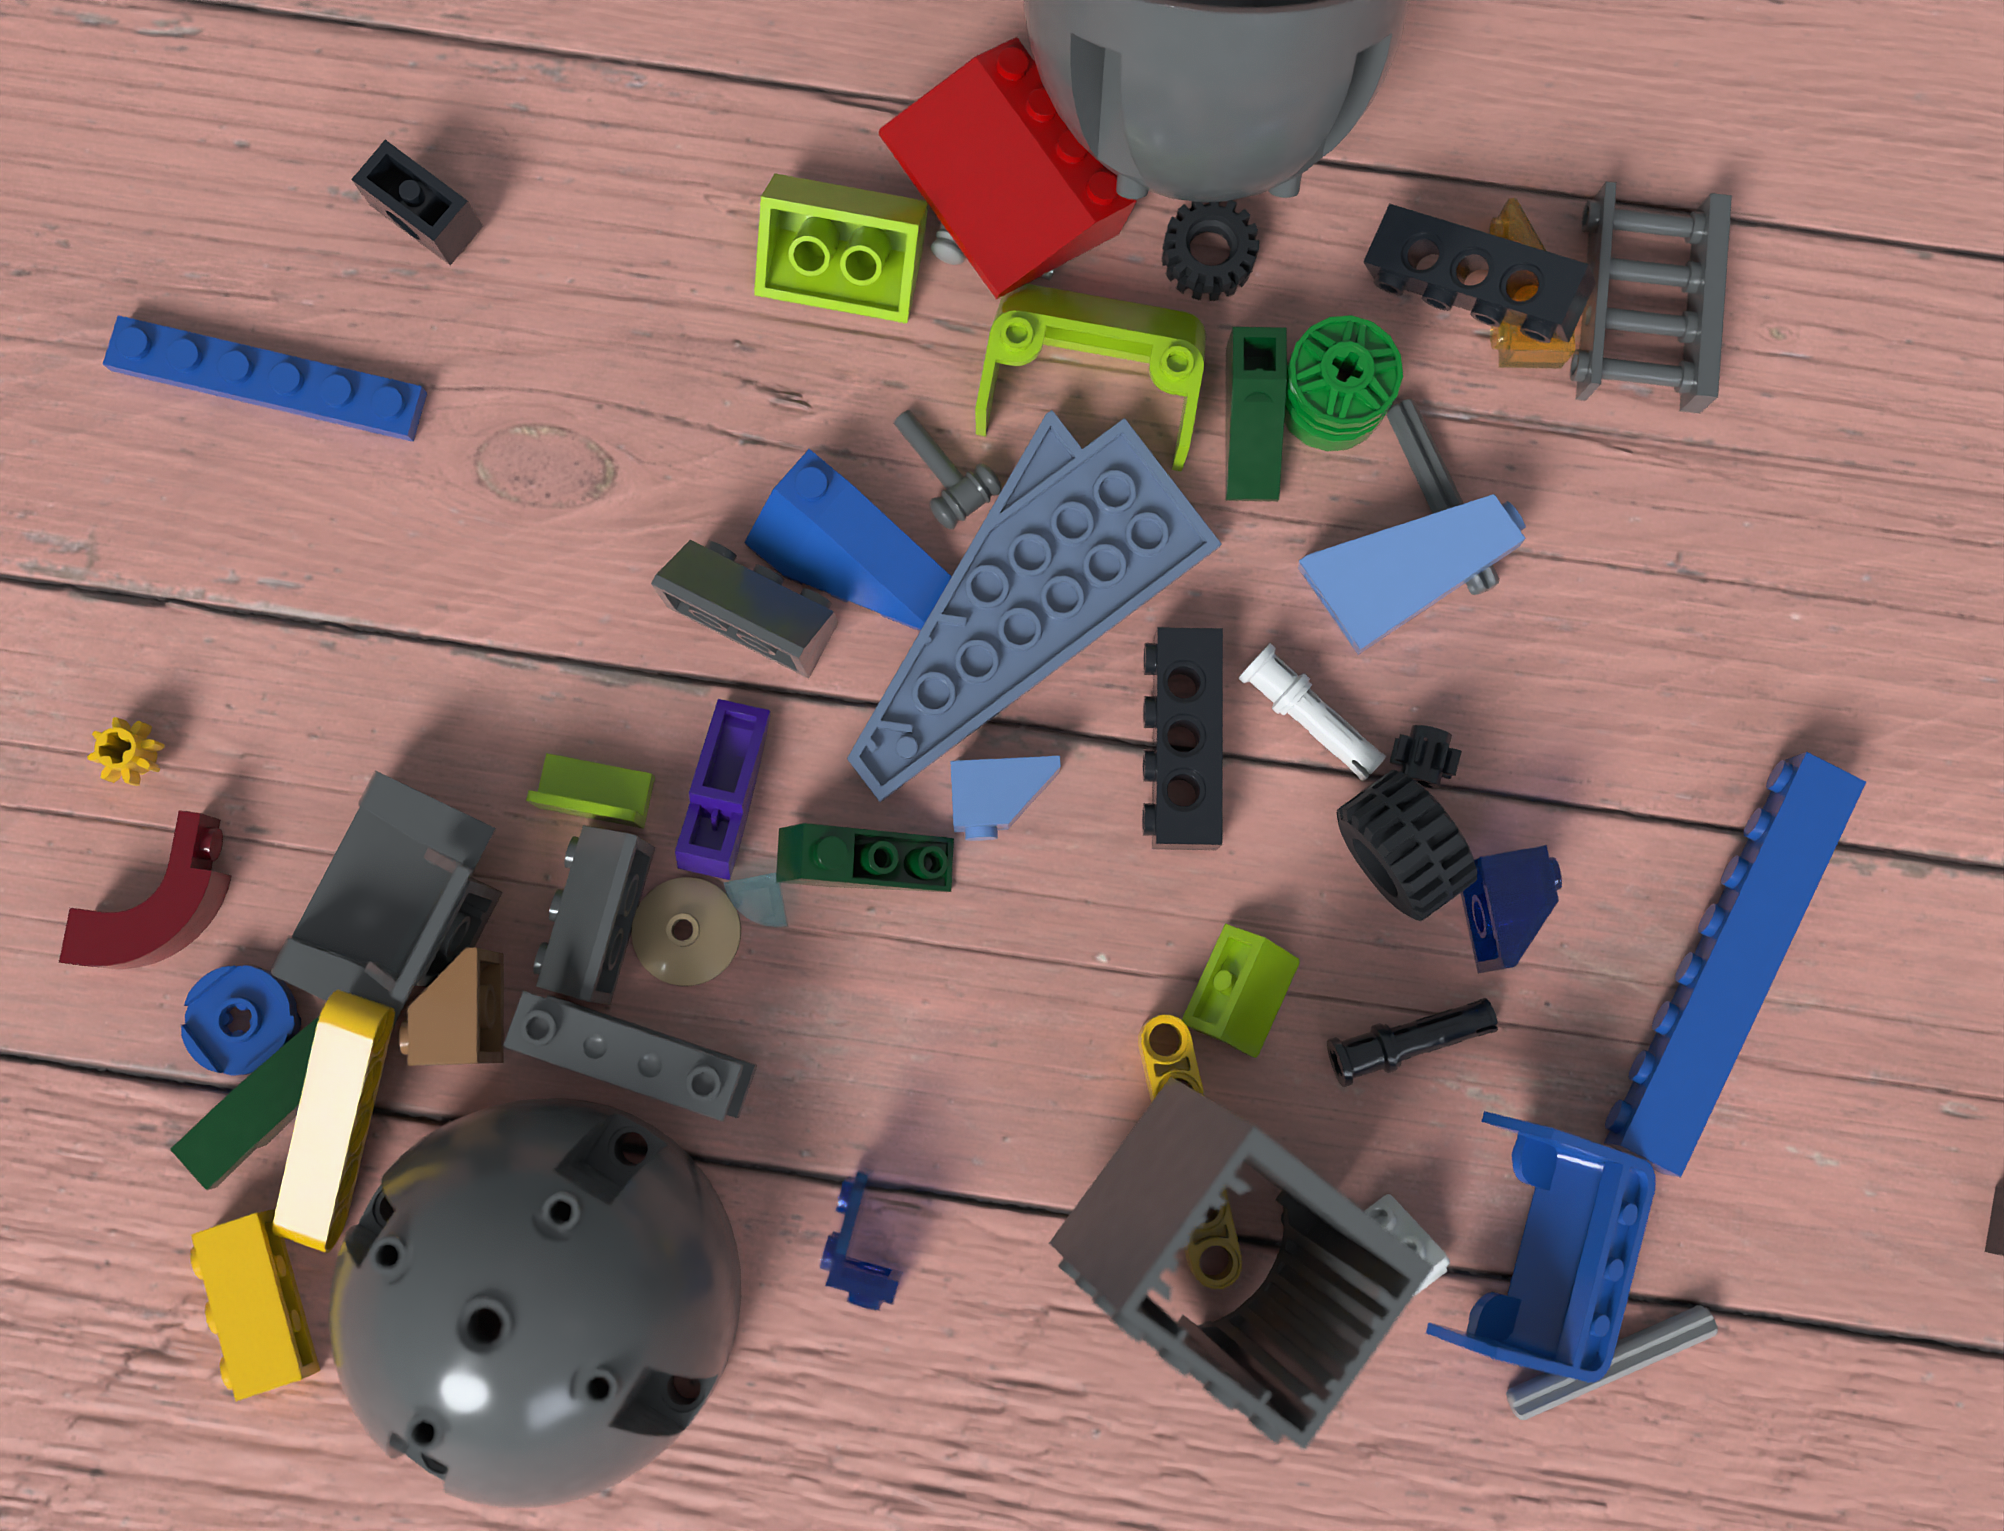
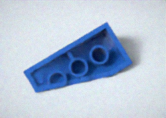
M810 449L805 452L774 487L744 541L748 548L784 578L801 585L804 583L817 588L848 603L850 601L878 612L882 617L921 631L952 577L856 487Z

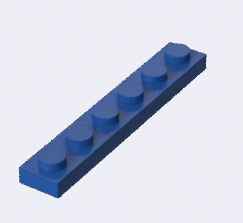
M119 315L117 316L103 361V365L112 372L414 442L427 397L426 390L419 385Z

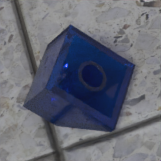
M1547 845L1474 859L1477 869V881L1462 891L1461 897L1478 974L1516 967L1558 903L1557 890H1560L1562 887V875L1556 858L1549 857Z

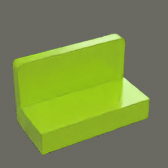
M546 753L538 792L528 790L526 801L539 809L644 829L655 776L652 773Z
M1225 924L1183 1015L1182 1021L1187 1027L1222 1041L1246 1055L1254 1058L1258 1057L1300 964L1299 958L1265 937Z

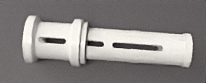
M1269 643L1238 679L1243 683L1251 682L1273 702L1272 709L1277 714L1281 713L1284 716L1288 713L1331 753L1346 764L1361 781L1366 780L1369 774L1371 775L1383 762L1386 755L1370 744L1337 712L1322 701L1310 689L1312 683L1309 682L1310 678L1306 674H1296L1275 655L1276 647Z

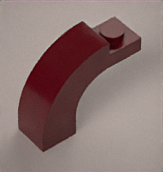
M179 810L167 871L157 890L138 906L120 912H99L70 907L59 963L108 969L143 967L175 955L197 939L217 915L228 892L232 875L211 871L212 863L218 859L223 846V833L219 829L221 819L202 813Z

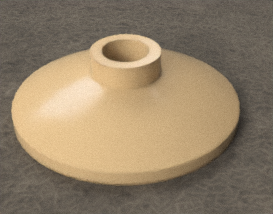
M692 877L675 878L651 890L639 904L632 924V942L641 964L656 978L677 986L699 985L720 975L734 959L741 939L739 914L729 896L716 885L703 879ZM688 920L693 926V933L689 939L680 941L675 937L674 928L678 922Z

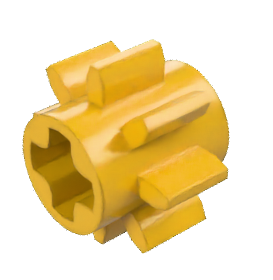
M114 717L112 719V728L103 732L94 731L92 733L96 742L94 752L89 754L87 758L90 761L105 766L101 772V779L115 783L122 776L125 783L139 786L141 781L140 775L149 771H160L159 766L156 764L157 751L165 748L164 743L147 738L152 729L151 725L138 720L131 727L128 721Z

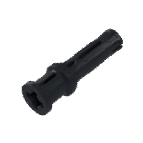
M1482 998L1467 1005L1420 1018L1404 1025L1390 1028L1386 1024L1382 1025L1379 1023L1373 1025L1370 1032L1343 1041H1340L1337 1037L1328 1039L1327 1050L1337 1080L1341 1086L1347 1087L1353 1084V1079L1382 1069L1386 1073H1391L1401 1066L1403 1060L1448 1047L1477 1036L1497 1032L1498 1027L1496 1025L1498 1021L1490 1001L1487 998Z

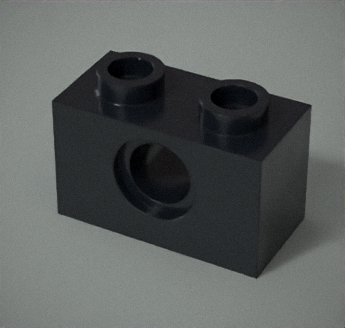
M386 139L351 179L371 207L449 265L455 261L483 227L465 198Z

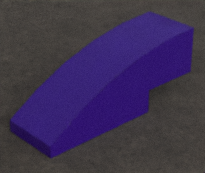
M722 699L717 700L689 790L690 803L675 849L678 869L731 880L758 777L771 716L770 710Z

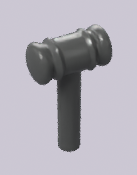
M910 410L903 412L896 418L894 425L947 489L942 490L940 497H934L930 500V508L933 515L945 528L954 529L958 521H965L967 516L985 503H989L991 496H997L1001 493L1002 486L1000 480L990 467L979 463L975 467L974 472L969 471L963 477Z

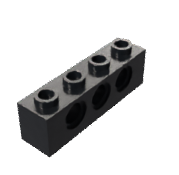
M1390 203L1363 261L1375 280L1374 284L1383 291L1399 296L1403 295L1405 290L1422 295L1421 299L1428 305L1444 311H1451L1452 307L1456 306L1471 311L1470 315L1474 319L1489 326L1499 327L1503 321L1521 327L1520 332L1543 343H1550L1552 338L1569 343L1596 284L1590 266L1587 263ZM1439 255L1438 260L1432 267L1425 270L1416 269L1418 263L1424 257ZM1476 270L1488 271L1487 276L1482 282L1476 285L1464 284L1466 278ZM1527 285L1539 287L1532 298L1526 301L1513 300L1515 293L1520 288Z
M1158 627L1153 643L1144 644L1143 655L1144 675H1153V696H1144L1143 727L1153 728V749H1144L1143 782H1152V803H1143L1142 833L1143 836H1152V849L1217 850L1222 846L1223 628ZM1177 674L1190 677L1196 686V694L1189 698L1175 696L1168 687V679ZM1175 727L1187 728L1195 737V748L1189 752L1175 750L1168 742V731ZM1175 780L1187 781L1195 790V802L1184 807L1174 804L1168 797V784Z

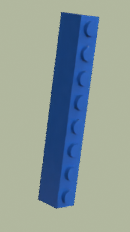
M1804 752L1785 761L1781 760L1774 767L1766 783V788L1771 790L1765 805L1763 808L1759 807L1754 811L1745 826L1744 836L1748 838L1741 855L1733 857L1723 872L1721 884L1726 887L1718 903L1712 904L1706 910L1699 923L1698 932L1703 935L1694 953L1689 952L1683 958L1677 969L1675 981L1679 982V986L1671 1002H1664L1654 1017L1652 1030L1656 1031L1650 1047L1648 1051L1642 1050L1637 1055L1630 1068L1628 1078L1633 1081L1624 1101L1618 1100L1607 1116L1605 1129L1609 1130L1604 1144L1615 1150L1648 1161L1653 1169L1661 1174L1682 1177L1866 781L1809 752Z

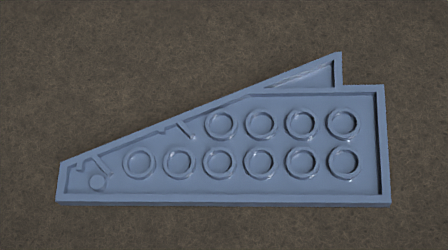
M1053 410L1044 416L847 757L849 763L880 803L1222 545L1125 418L1082 449Z

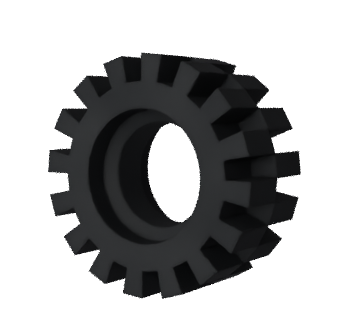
M1233 200L1228 201L1226 207L1218 205L1219 202H1209V204L1203 205V202L1192 201L1190 209L1184 204L1178 209L1176 218L1171 217L1162 247V265H1167L1166 276L1170 282L1177 279L1176 289L1182 294L1189 288L1193 290V299L1201 300L1202 293H1209V301L1219 300L1221 292H1225L1227 297L1235 294L1237 286L1243 287L1248 280L1249 274L1252 273L1259 250L1260 240H1256L1258 229L1256 223L1248 224L1250 214L1245 208L1239 214L1235 212L1237 202ZM1201 233H1216L1227 241L1230 255L1223 263L1209 266L1202 264L1191 253V241Z

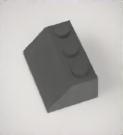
M689 540L655 575L651 585L669 609L808 679L838 624L835 612L829 609L832 603L822 595L803 588L801 594H798L782 586L784 578L774 571L758 564L755 565L752 571L734 562L737 557L735 553L713 541H708L704 547Z
M584 825L580 837H572L564 862L565 868L570 869L565 889H558L550 906L549 920L555 922L549 943L542 942L534 961L533 972L539 975L536 987L589 1002L611 1005L632 932L635 913L640 904L654 855V846L636 835Z

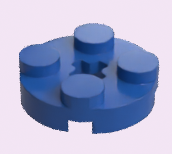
M225 966L203 976L189 991L184 1006L188 1007L185 1013V1024H181V1035L189 1054L205 1069L231 1076L247 1075L255 1071L299 1033L301 1017L297 1012V1004L292 991L282 979L272 975L270 971L256 966ZM234 1007L242 1011L250 1010L252 1018L249 1022L251 1026L247 1032L237 1030L232 1033L229 1030L228 1025L234 1020L230 1011Z

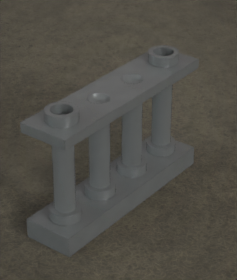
M1606 181L1595 198L1586 202L1582 216V231L1589 232L1586 263L1590 266L1596 284L1582 313L1580 349L1575 350L1570 366V379L1577 382L1576 400L1586 401L1601 385V379L1674 387L1676 393H1681L1679 411L1700 414L1718 398L1732 195L1711 193L1696 212L1692 211L1689 216L1615 208L1616 182ZM1613 230L1683 237L1686 243L1691 244L1690 261L1683 266L1611 258ZM1609 279L1681 287L1683 293H1688L1687 309L1681 316L1607 307ZM1605 329L1678 337V341L1684 343L1683 361L1678 366L1604 358Z
M523 991L503 1045L505 1048L720 1121H724L726 1115L735 1118L740 1117L757 1068L756 1064L552 995H547L546 998L526 991Z

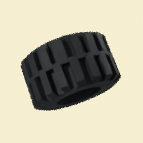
M1391 770L1337 809L1336 815L1341 835L1358 865L1379 892L1395 908L1416 921H1423L1477 881L1475 861L1462 833L1440 803L1421 784L1406 774L1397 770Z

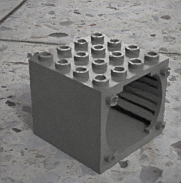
M1170 1077L1049 1242L1063 1257L1058 1267L1074 1279V1283L1081 1290L1093 1298L1091 1301L1111 1317L1110 1320L1117 1327L1139 1343L1144 1340L1158 1351L1156 1354L1183 1376L1187 1377L1190 1374L1204 1385L1202 1388L1226 1408L1231 1411L1236 1408L1249 1419L1248 1422L1275 1444L1278 1445L1283 1437L1286 1436L1303 1450L1308 1447L1434 1268L1427 1260L1257 1127L1173 1077ZM1244 1161L1281 1190L1275 1199L1283 1206L1284 1211L1281 1215L1284 1231L1279 1252L1261 1286L1235 1311L1216 1321H1207L1200 1325L1195 1324L1185 1315H1182L1177 1322L1147 1293L1152 1289L1170 1302L1172 1288L1160 1278V1275L1166 1268L1175 1274L1180 1261L1174 1256L1181 1247L1186 1248L1191 1239L1189 1235L1196 1226L1200 1227L1207 1219L1204 1215L1211 1205L1219 1209L1227 1202L1219 1195L1225 1186H1228L1238 1194L1253 1189L1234 1175Z

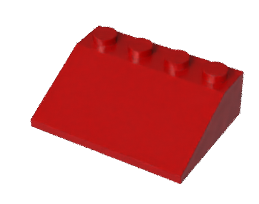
M1018 37L972 58L880 128L878 133L996 300L1119 235L1137 202L1136 199L1124 198L1116 192L1117 175L1103 166L1077 141L1060 118L1041 81L1034 59Z

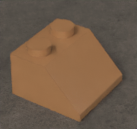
M465 948L408 1007V1020L402 1021L399 1034L401 1052L408 1054V1066L504 1063V953L481 948Z

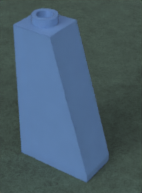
M1495 494L1308 554L1299 560L1298 569L1359 655L1520 547L1526 539L1521 530L1526 528V525L1519 512L1509 501L1501 504Z

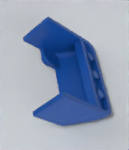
M1484 1111L1481 1122L1518 1134L1512 1150L1513 1170L1516 1177L1522 1183L1535 1187L1507 1295L1489 1292L1476 1302L1469 1315L1467 1331L1428 1322L1426 1334L1494 1360L1583 1382H1597L1607 1373L1613 1360L1655 1193L1656 1178L1653 1167L1644 1159L1555 1128Z

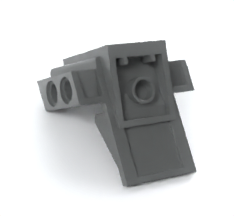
M375 770L358 802L360 807L293 935H288L271 967L270 973L325 1001L328 1000L334 991L339 989L392 1007L395 1011L393 1029L415 985L428 987L465 948L475 947L503 892L472 878L475 867L496 828Z

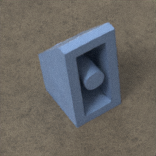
M1060 756L950 761L954 832H965V840L968 841L998 839V830H1008L1059 774L1061 767Z

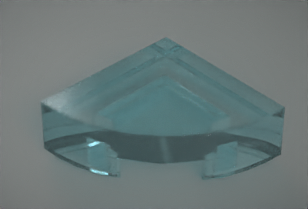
M776 873L723 882L731 903L746 918L767 927H788L781 883L776 882Z

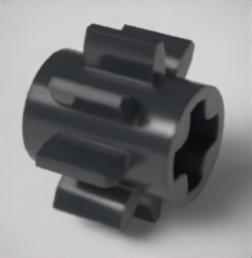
M1413 725L1410 736L1400 734L1399 738H1395L1390 763L1402 766L1400 772L1416 780L1424 788L1438 789L1442 777L1451 779L1452 776H1456L1462 751L1449 748L1452 734L1431 726Z

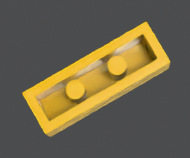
M276 1209L254 1213L191 1234L194 1245L190 1251L191 1265L196 1276L199 1279H203L208 1297V1302L205 1305L206 1321L210 1330L214 1334H218L223 1357L220 1360L221 1377L225 1386L229 1390H233L235 1401L302 1380L320 1371L285 1240L280 1236L274 1235L272 1232Z

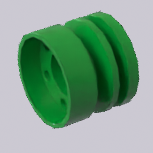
M1352 315L1328 317L1310 326L1296 342L1290 360L1287 363L1284 423L1289 432L1305 445L1323 451L1348 450L1366 441L1381 424L1387 411L1395 401L1403 379L1401 354L1391 336L1374 322ZM1340 370L1347 371L1350 374L1346 382L1336 378Z

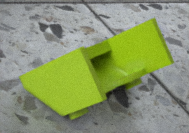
M1025 284L1002 296L989 334L975 407L976 435L986 436L1000 364L1012 366L1026 365L1040 354L1043 345L1149 363L1151 380L1160 390L1169 394L1184 396L1171 469L1182 472L1190 448L1205 358L1206 331L1202 322L1196 316L1179 310L1033 284Z

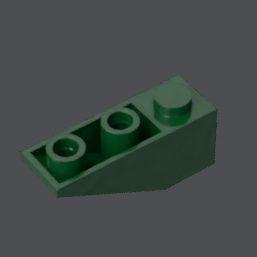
M1232 328L1226 346L1225 501H1279L1287 384V328Z
M809 823L779 828L776 882L823 887L951 892L954 838Z

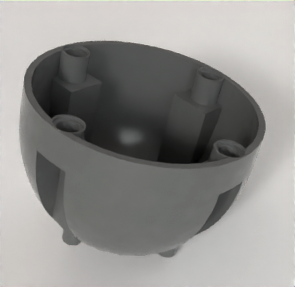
M1024 0V11L1034 60L1041 81L1058 115L1077 141L1103 166L1117 175L1116 192L1120 196L1127 199H1140L1145 197L1148 191L1176 200L1222 202L1254 196L1266 191L1281 198H1290L1299 194L1302 173L1331 152L1350 133L1373 102L1399 47L1410 0Z
M565 1098L520 1100L470 1113L447 1123L425 1136L402 1154L382 1175L381 1185L371 1198L359 1224L350 1227L345 1234L336 1259L329 1303V1330L332 1355L341 1386L354 1414L373 1441L391 1459L406 1454L430 1474L443 1480L444 1492L448 1495L473 1503L497 1507L524 1508L559 1505L589 1497L618 1484L651 1463L672 1445L690 1425L712 1395L725 1370L739 1323L741 1268L737 1244L723 1204L704 1172L670 1137L653 1125L630 1113L604 1104ZM631 1132L640 1134L647 1143L646 1157L639 1164L628 1161L622 1152L624 1138ZM561 1200L568 1201L573 1208V1215L569 1221L562 1219L558 1213V1206ZM483 1307L493 1308L501 1315L503 1331L499 1339L489 1338L481 1332L478 1325V1316ZM596 1376H603L609 1380L611 1384L610 1394H604L597 1389L595 1385ZM674 1376L698 1378L701 1387L699 1396L695 1398L681 1396L674 1387Z

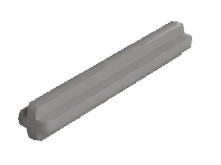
M1695 1306L1617 1341L1611 1366L1599 1381L1588 1383L1546 1372L1508 1389L1506 1392L1508 1403L1516 1417L1520 1420H1527L1716 1336L1718 1333L1717 1324L1708 1308Z

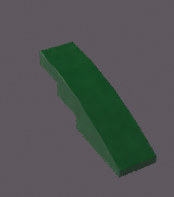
M320 1015L253 1071L170 1149L206 1191L218 1187L257 1148L267 1146L297 1116Z

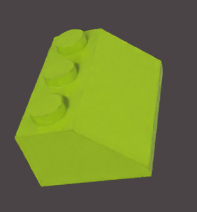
M774 173L761 195L754 296L908 323L923 252L928 203L919 199Z

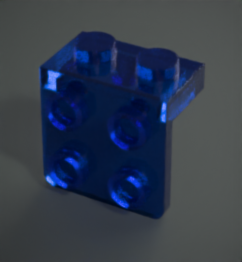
M863 1167L858 1170L856 1178L848 1176V1178L844 1179L835 1211L845 1214L841 1232L833 1231L832 1235L828 1236L819 1269L829 1271L825 1286L849 1292L847 1302L879 1311L883 1302L893 1305L903 1272L850 1257L874 1170Z

